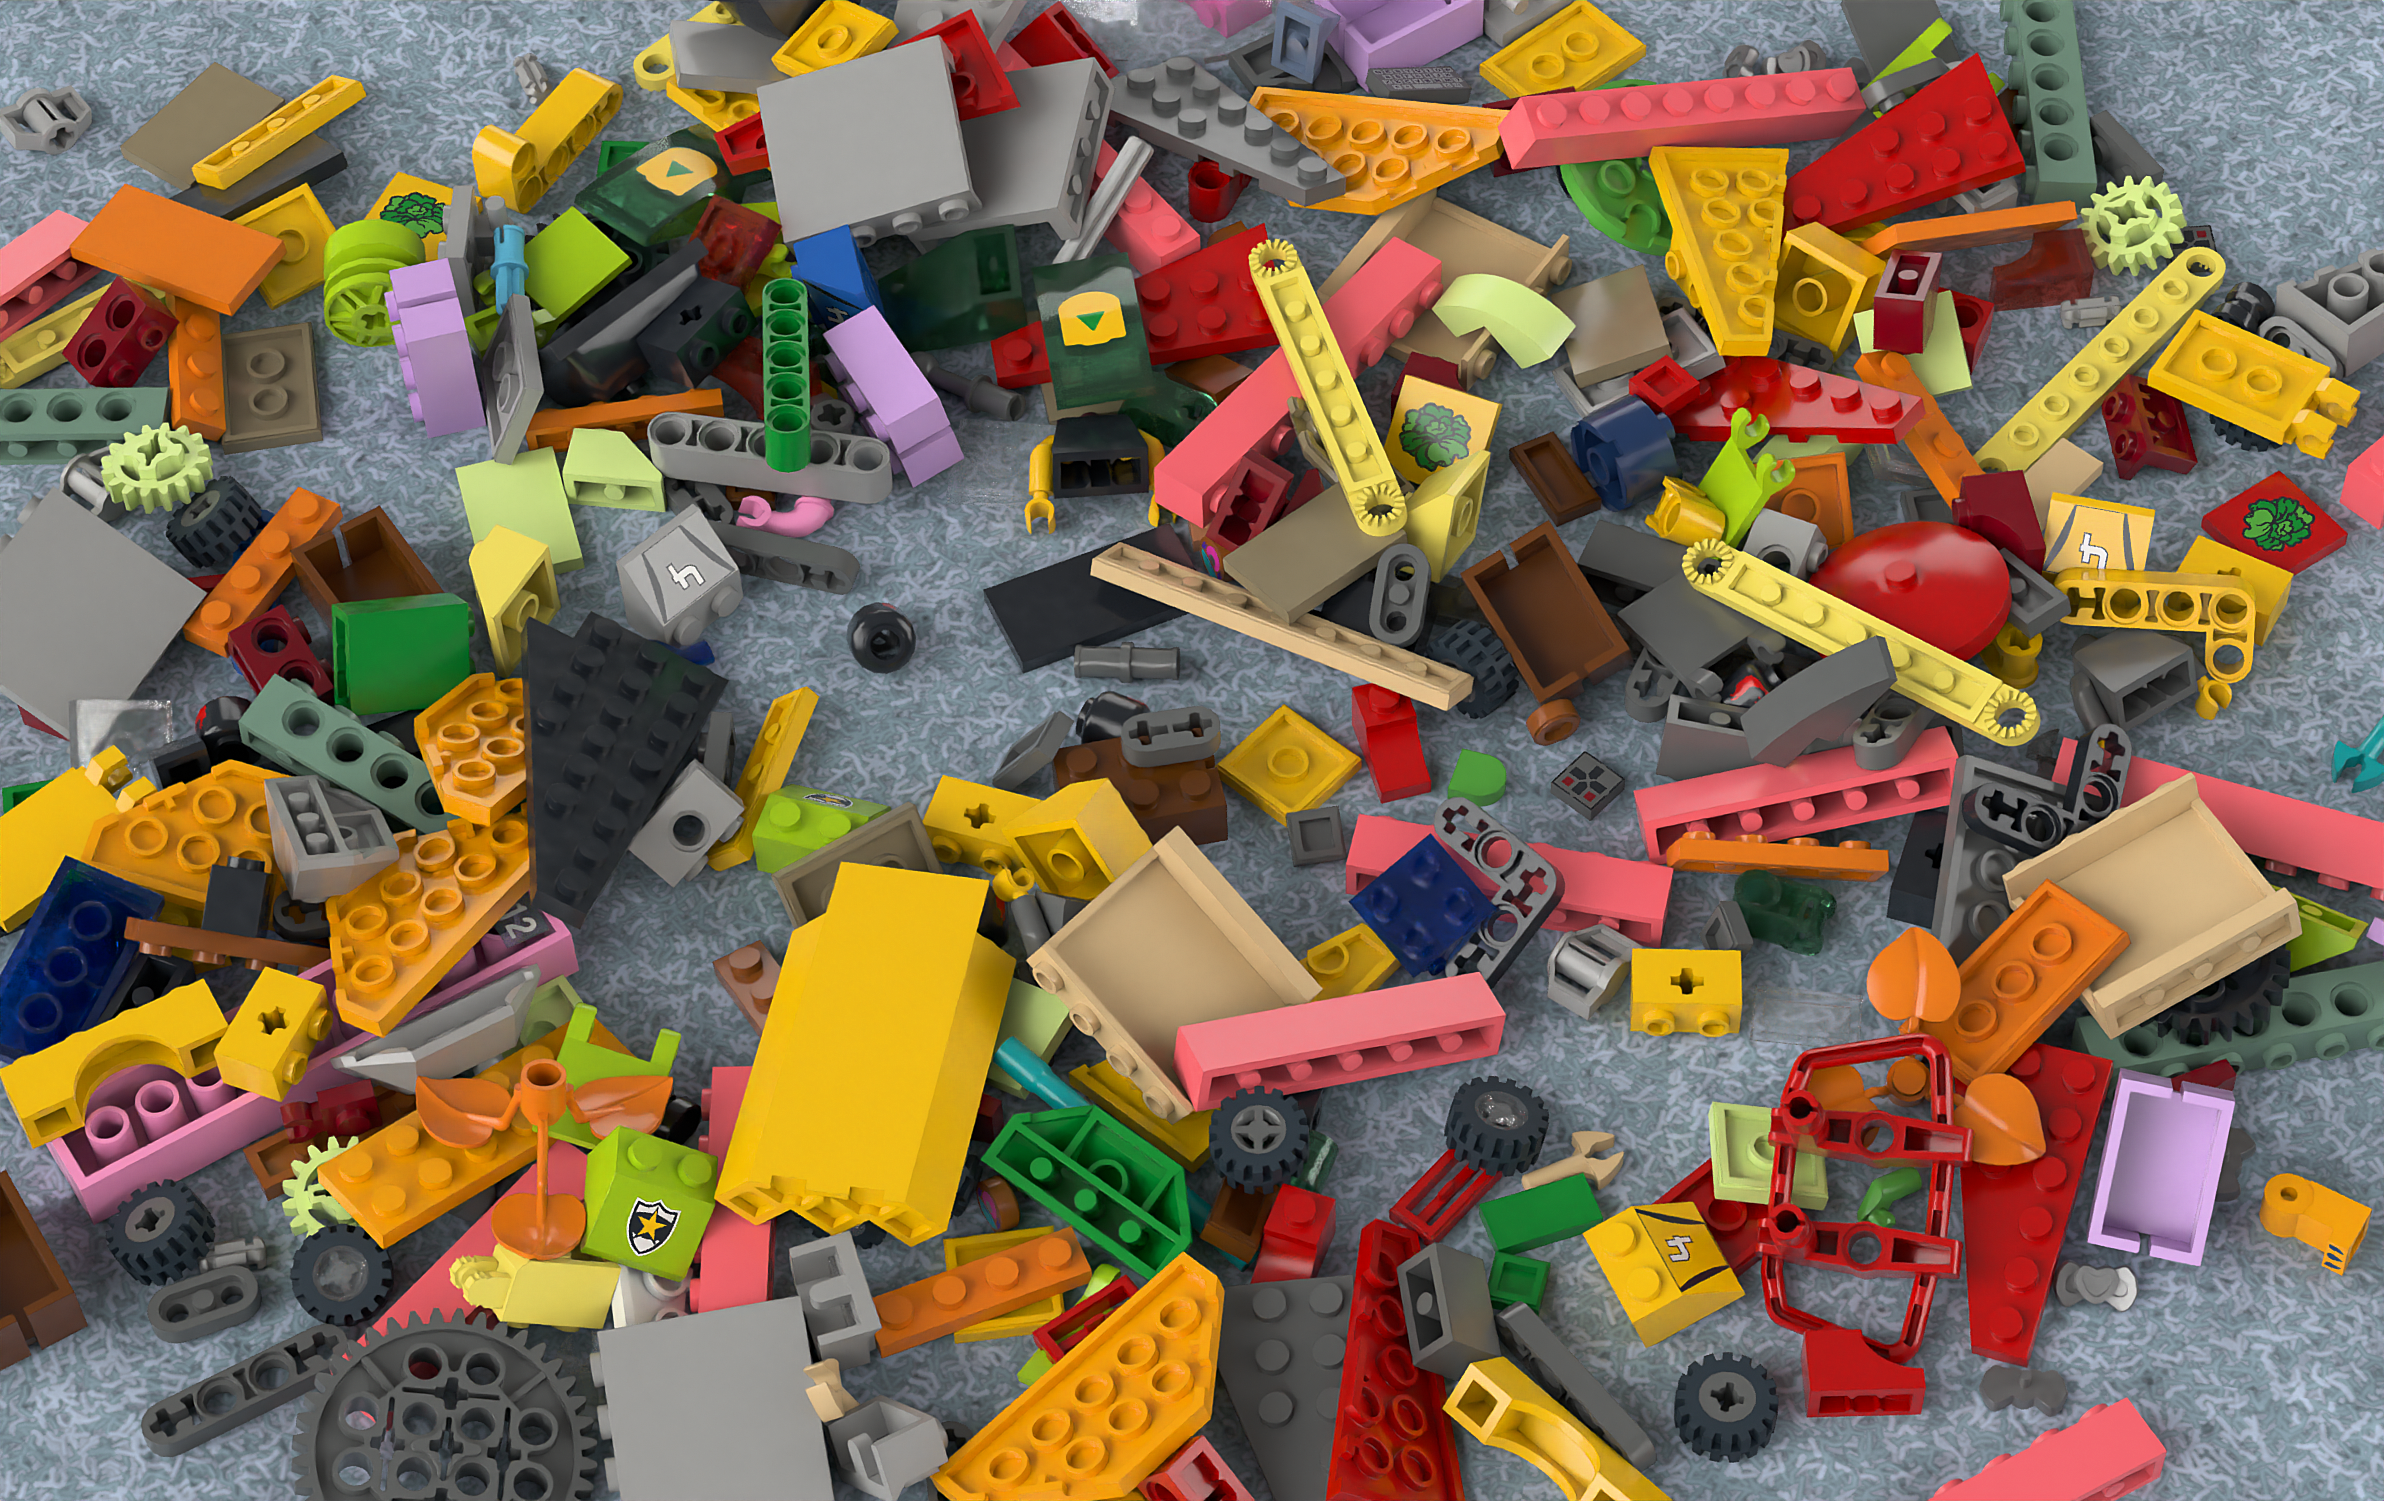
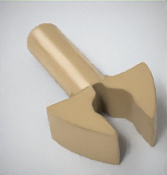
M1598 1131L1572 1133V1146L1575 1148L1573 1155L1524 1174L1521 1180L1524 1190H1528L1584 1173L1586 1178L1594 1181L1597 1190H1601L1620 1171L1623 1165L1624 1152L1614 1154L1605 1160L1590 1158L1595 1152H1601L1614 1147L1615 1135Z
M829 1358L808 1365L803 1369L816 1384L805 1390L823 1423L843 1417L845 1412L860 1405L842 1387L838 1360Z

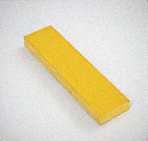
M336 75L329 76L196 163L191 169L197 183L222 190L227 189L365 98L366 93L362 83Z
M801 687L773 700L734 790V793L742 799L745 808L740 814L744 821L735 834L725 843L717 839L706 855L709 858L707 864L714 870L721 872L751 859L754 852L753 831L769 794L781 789L820 697L809 687Z

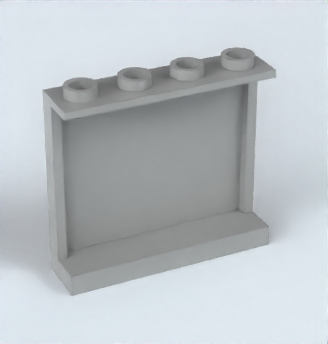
M940 35L756 88L783 240L795 257L794 243L846 224L849 225L859 248H864L874 244L877 239L894 234H913L920 231L925 225L939 221H959L967 217L970 212L983 209L982 202L972 188L950 75V73L956 72L953 54Z
M1095 57L1004 72L1021 107L960 121L972 188L982 202L983 209L970 212L967 217L959 221H939L925 225L920 231L907 235L925 259H934L940 238L1049 222L1061 240L1079 238L1115 90L1114 85Z
M53 486L43 500L35 495L30 499L17 518L22 527L13 538L6 533L0 538V693L69 739L71 743L66 752L77 760L84 762L183 630L182 627L198 609L207 593Z
M801 1295L597 1331L600 1352L590 1354V1364L595 1388L605 1386L607 1404L597 1406L602 1440L612 1439L615 1457L604 1459L609 1492H620L621 1501H835L822 1420L816 1413L805 1390L816 1384L803 1371L806 1366L812 1364Z

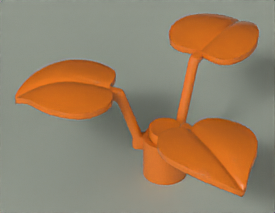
M1910 927L1878 954L1871 964L1866 981L1867 994L1876 1011L1883 1017L1893 1021H1902L1909 1018L1908 1034L1918 1033L1920 1019L1930 1023H1941L1948 1020L1957 1008L1961 993L1958 969L1948 950L1933 935L1919 927ZM1915 1055L1905 1056L1890 1067L1885 1080V1086L1870 1087L1864 1090L1859 1072L1854 1067L1847 1065L1816 1070L1807 1089L1821 1103L1824 1110L1858 1112L1879 1110L1870 1100L1874 1097L1882 1099L1888 1097L1894 1104L1907 1108L1919 1105L1924 1099L1931 1102L1930 1072L1924 1063L1915 1059ZM2002 1073L1985 1074L1970 1083L1965 1098L1953 1093L1954 1104L1958 1106L1954 1110V1125L1970 1128L1975 1132L1973 1161L1988 1165L2011 1166L2027 1163L2044 1155L2046 1144L2037 1103L2029 1089L2018 1079ZM1880 1127L1869 1130L1865 1135L1863 1145L1866 1149L1874 1142Z
M537 1059L523 1067L521 1083L514 1085L513 1098L500 1084L484 1079H432L418 1076L415 1088L416 1107L424 1128L435 1140L450 1147L467 1149L478 1148L487 1144L492 1138L494 1129L499 1131L507 1130L521 1105L523 1115L531 1124L538 1126L537 1195L516 1193L502 1199L492 1211L491 1230L494 1238L507 1250L527 1259L550 1260L564 1256L578 1245L585 1234L587 1221L585 1208L578 1197L567 1193L548 1195V1126L558 1122L565 1113L567 1105L575 1122L579 1124L589 1122L592 1134L601 1140L605 1139L618 1125L651 1135L663 1120L673 1089V1077L639 1075L602 1078L587 1082L574 1092V1086L569 1083L566 1084V1070L559 1062L551 1059Z

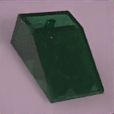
M1014 224L965 231L878 280V287L888 325L908 354L916 351H932L993 341L1029 325L1022 260Z

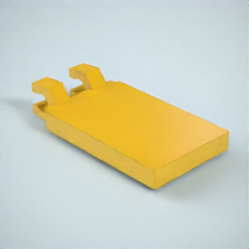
M2195 309L2149 370L2147 385L2280 445L2284 442L2292 445L2295 442L2301 452L2322 460L2326 458L2333 448L2334 440L2331 437L2336 432L2337 425L2347 428L2356 416L2357 408L2354 405L2359 400L2361 393L2335 378H2329L2330 367Z
M115 745L92 757L87 769L83 765L78 769L70 768L0 817V926L7 933L17 928L86 879L77 876V867L95 820L113 812L116 815L143 804L144 798L158 792L157 788L143 776L122 789L118 800L112 796V794L133 779L132 772L125 766L128 764L126 756Z

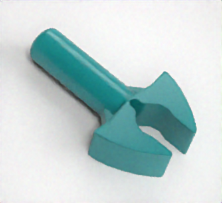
M2384 715L2359 747L2351 748L2341 741H2337L2331 761V775L2334 783L2337 782L2346 768L2356 767L2358 764L2362 765L2361 773L2354 780L2351 793L2371 789L2384 781V765L2377 762L2378 756L2384 750Z

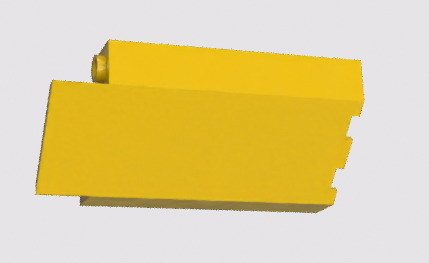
M841 861L826 913L792 931L714 1196L715 1200L756 1226L791 1209L832 1236L870 1220L910 1247L947 1231L1017 961L996 946L993 941L977 933L990 880Z

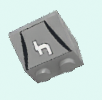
M691 504L616 561L628 624L646 639L660 643L672 652H675L681 646H689L699 638L703 629L719 617L730 615L743 599L738 566L701 510L694 504Z

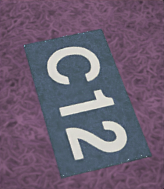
M528 892L494 925L507 949L549 930L538 909L531 906Z

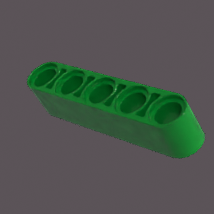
M779 278L768 282L762 291L765 459L772 469L790 473L804 469L811 460L807 289L803 283L791 278Z

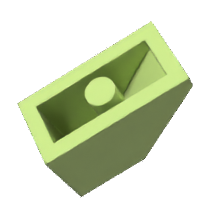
M574 428L562 471L568 504L666 512L668 504L662 473L624 432L600 428Z

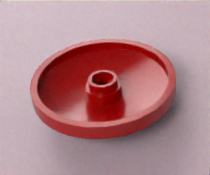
M1904 522L1866 532L1833 551L1818 566L1819 570L1817 573H1813L1808 581V584L1964 662L1982 651L1997 636L2007 620L2012 603V589L2008 569L1996 547L1987 539L1969 529L1943 522ZM1817 652L1823 659L1827 657Z

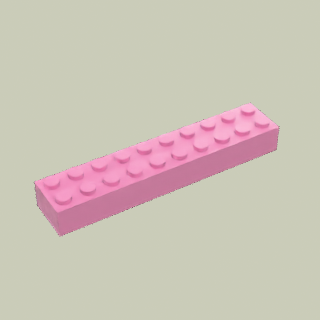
M529 889L505 914L518 909L516 906L518 903L521 906H526L527 909L504 920L499 919L394 1028L524 966L537 963L541 971L537 987L562 974L566 978L579 971L571 933L561 920L531 906ZM529 917L535 920L536 927L530 932L512 929L516 936L514 939L511 938L505 927L511 924L529 927L531 925L530 922H524L523 918ZM331 958L296 976L324 985L334 1018L328 1036L323 1041L317 1042L308 1057L307 1069L302 1080L296 1085L292 1084L282 1102L223 1083L218 1066L187 1079L177 1071L165 1066L154 1064L136 1065L112 1074L96 1088L87 1104L85 1126L46 1143L47 1148L94 1225L120 1212L117 1207L122 1201L129 1203L133 1199L131 1193L137 1189L144 1192L147 1190V1184L154 1181L162 1186L164 1179H172L174 1182H177L284 1126L280 1111L281 1106L297 1101L316 1102L318 1101L316 1092L363 1080L335 1070L329 1060L377 1037V1035L341 1020L336 1005L335 990L337 988ZM242 1004L223 1014L228 1025L231 1024Z

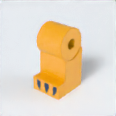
M2284 1173L2272 1177L2266 1183L2259 1216L2264 1228L2273 1235L2282 1238L2295 1237L2323 1251L2324 1256L2321 1266L2342 1276L2366 1236L2372 1209L2312 1180L2309 1181L2298 1175Z

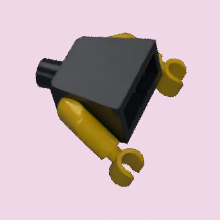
M1088 412L1080 417H1065L1057 420L1055 434L1047 436L1032 450L1030 455L1029 495L1033 496V500L1029 501L1024 509L1027 531L1032 534V522L1038 517L1048 519L1049 534L1055 531L1054 506L1048 500V497L1053 496L1054 499L1135 494L1149 493V490H1153L1154 493L1148 511L1150 524L1154 527L1158 526L1159 509L1171 512L1175 524L1178 515L1155 502L1154 468L1166 457L1160 440L1137 429L1131 418L1125 414L1099 415L1095 412Z

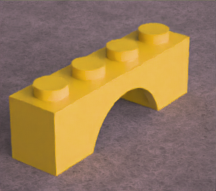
M203 978L190 985L177 987L167 995L143 1006L125 1010L116 1018L87 1031L74 1033L64 1041L42 1051L22 1056L12 1064L0 1069V1079L32 1148L35 1149L85 1126L86 1108L93 1092L105 1079L122 1069L143 1064L161 1065L171 1068L185 1078L190 1079L218 1066L213 1052L229 1025Z
M1504 1356L1470 1363L1442 1408L1484 1445L1512 1452L1538 1467L1562 1489L1569 1501H1673Z

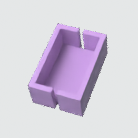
M1314 0L1315 4L1341 16L1327 41L1357 78V83L1368 94L1372 92L1365 84L1368 69L1421 67L1483 35L1484 0Z
M448 258L389 270L393 291L385 292L384 297L390 322L397 320L401 322V324L392 325L391 327L407 391L417 390V392L408 394L414 423L425 422L428 439L486 426L467 332Z
M874 305L822 334L830 350V353L824 356V360L838 383L844 382L843 385L838 387L843 401L847 402L854 412L858 411L859 414H863L858 419L866 435L879 439L887 445L890 451L891 469L894 475L902 471L914 488L964 459L956 436L949 426L950 422L939 396Z
M2120 1068L2086 1229L2087 1243L2138 1253L2140 1247L2139 1232L2149 1234V1256L2201 1266L2235 1106L2233 1091L2185 1081L2181 1083L2180 1092L2174 1091L2171 1078Z

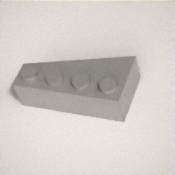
M2373 248L2358 254V262L2336 269L2332 264L2314 271L2313 279L2300 284H2296L2292 279L2277 285L2275 317H2287L2298 323L2337 355L2343 366L2344 378L2384 353V250Z

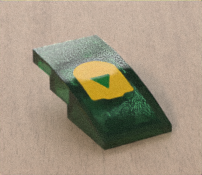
M702 122L678 130L655 141L616 164L577 193L574 203L642 246L647 247L706 230L711 212L732 207L735 204H742L746 187L772 180V173L767 168L733 176L713 135L717 132Z
M1128 252L1032 267L1033 284L1057 411L1155 395V382Z

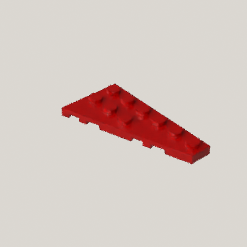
M972 9L891 47L895 48L940 35L953 54L956 72L950 73L959 121L1021 107ZM761 112L713 134L733 176L770 167Z
M1978 52L1787 179L1783 194L1784 213L1780 248L1787 231L1813 222H1817L1839 235L2026 172L2023 156Z
M1265 222L1105 291V293L1112 294L1119 299L1126 331L1124 337L1112 338L1108 342L1094 345L1075 344L1066 346L1064 344L1059 312L990 341L998 386L1006 389L1020 388L1207 357L1215 354H1226L1280 345L1252 279L1248 258L1252 254L1251 250L1258 248L1257 244L1262 242L1264 245L1266 240H1268ZM1273 260L1266 262L1262 266V268L1266 267L1267 271L1269 268L1275 271Z
M1723 356L1726 367L1699 379L1700 396L1668 418L1674 427L1675 433H1687L1690 441L1727 442L1731 437L1732 417L1739 408L1743 407L1748 409L1751 414V421L1746 426L1752 425L1757 420L1759 414L1765 415L1770 426L1768 435H1787L1789 443H1807L1811 435H1836L1839 443L1898 444L1926 414L1922 397L1763 356Z
M2034 1042L2003 1073L2018 1079L2032 1093L2039 1110L2046 1151L2042 1157L2019 1165L1996 1166L1972 1160V1167H1960L1970 1337L1973 1354L2028 1368L2114 1071V1063L2111 1059ZM1954 1076L1955 1093L1965 1098L1968 1086Z
M1377 1218L1361 1229L1325 1501H1466L1451 1417L1442 1409L1447 1402L1444 1377L1413 1366L1396 1267L1421 1251L1418 1232Z

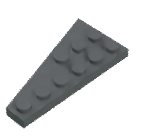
M1189 56L1173 57L1165 63L1145 69H1133L1126 75L1110 79L1115 90L1106 124L1116 128L1122 124L1129 125L1140 130V139L1196 162L1202 161L1204 157L1219 163L1220 172L1232 177L1239 173L1259 179V188L1304 207L1345 194L1346 177Z
M1969 754L1956 759L1931 935L1938 939L1948 950L1957 968L2014 912L2009 904L2002 875L2013 870L2022 861L2035 858L1971 830L1965 823L1961 812L1965 795L1983 784L1997 782L2062 809L2067 789L2065 785ZM2083 791L2086 805L2091 810L2100 812L2103 806L2102 797ZM1989 798L1982 801V805L1989 809L1988 818L1991 819L2000 815V813L1990 808ZM2014 811L2009 812V813H2007V814H2005V815L2011 817V815H2012V813H2013ZM2029 814L2026 819L2027 832L2031 838L2042 842L2046 834L2045 825L2039 817ZM1915 1055V1059L1924 1063L1928 1070H1930L1929 1060L1923 1055Z
M1353 1274L1223 1286L1225 1295L1217 1369L1254 1457L1269 1487L1273 1501H1325L1354 1288Z

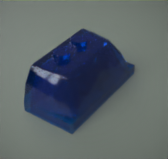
M65 855L0 975V1061L12 1064L22 1056L35 1054L64 1041L74 1033L87 1031L96 1025L140 953L139 941L124 938L127 917L157 921L165 906L163 895Z

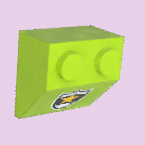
M790 784L769 794L752 834L757 869L773 874L891 811V807L796 784Z
M618 1125L587 1155L583 1204L587 1222L585 1234L581 1239L580 1252L680 1283L686 1277L715 1207L716 1200L714 1196L717 1184L718 1157Z

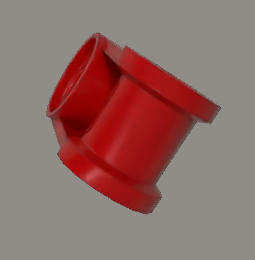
M1206 157L1200 162H1195L1188 173V208L1190 214L1194 219L1204 223H1214L1225 219L1231 212L1243 189L1248 187L1253 177L1243 173H1239L1234 177L1219 171L1218 162Z

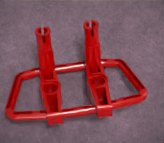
M1910 1033L1806 1050L1797 1057L1781 1094L1780 1107L1771 1109V1128L1768 1135L1769 1146L1775 1147L1770 1193L1767 1218L1758 1220V1239L1755 1246L1756 1256L1762 1257L1760 1273L1767 1314L1775 1324L1803 1336L1804 1331L1817 1330L1824 1326L1842 1327L1788 1305L1783 1275L1784 1262L1852 1274L1864 1280L1876 1279L1878 1277L1914 1279L1898 1341L1893 1344H1885L1862 1334L1864 1342L1876 1354L1898 1365L1911 1360L1921 1347L1937 1280L1960 1279L1963 1244L1961 1241L1947 1238L1954 1170L1958 1167H1972L1975 1132L1973 1129L1954 1125L1952 1057L1946 1045L1937 1037L1927 1033ZM1912 1055H1923L1930 1062L1931 1121L1891 1115L1882 1110H1871L1868 1112L1824 1110L1821 1103L1807 1089L1816 1070ZM1875 1127H1884L1894 1133L1892 1144L1882 1152L1869 1151L1863 1145L1865 1135ZM1797 1152L1862 1163L1876 1169L1889 1167L1932 1168L1925 1234L1882 1227L1868 1221L1856 1223L1810 1221L1809 1217L1799 1207L1791 1204ZM1867 1237L1876 1239L1881 1243V1252L1875 1261L1869 1264H1861L1851 1258V1250L1856 1241Z

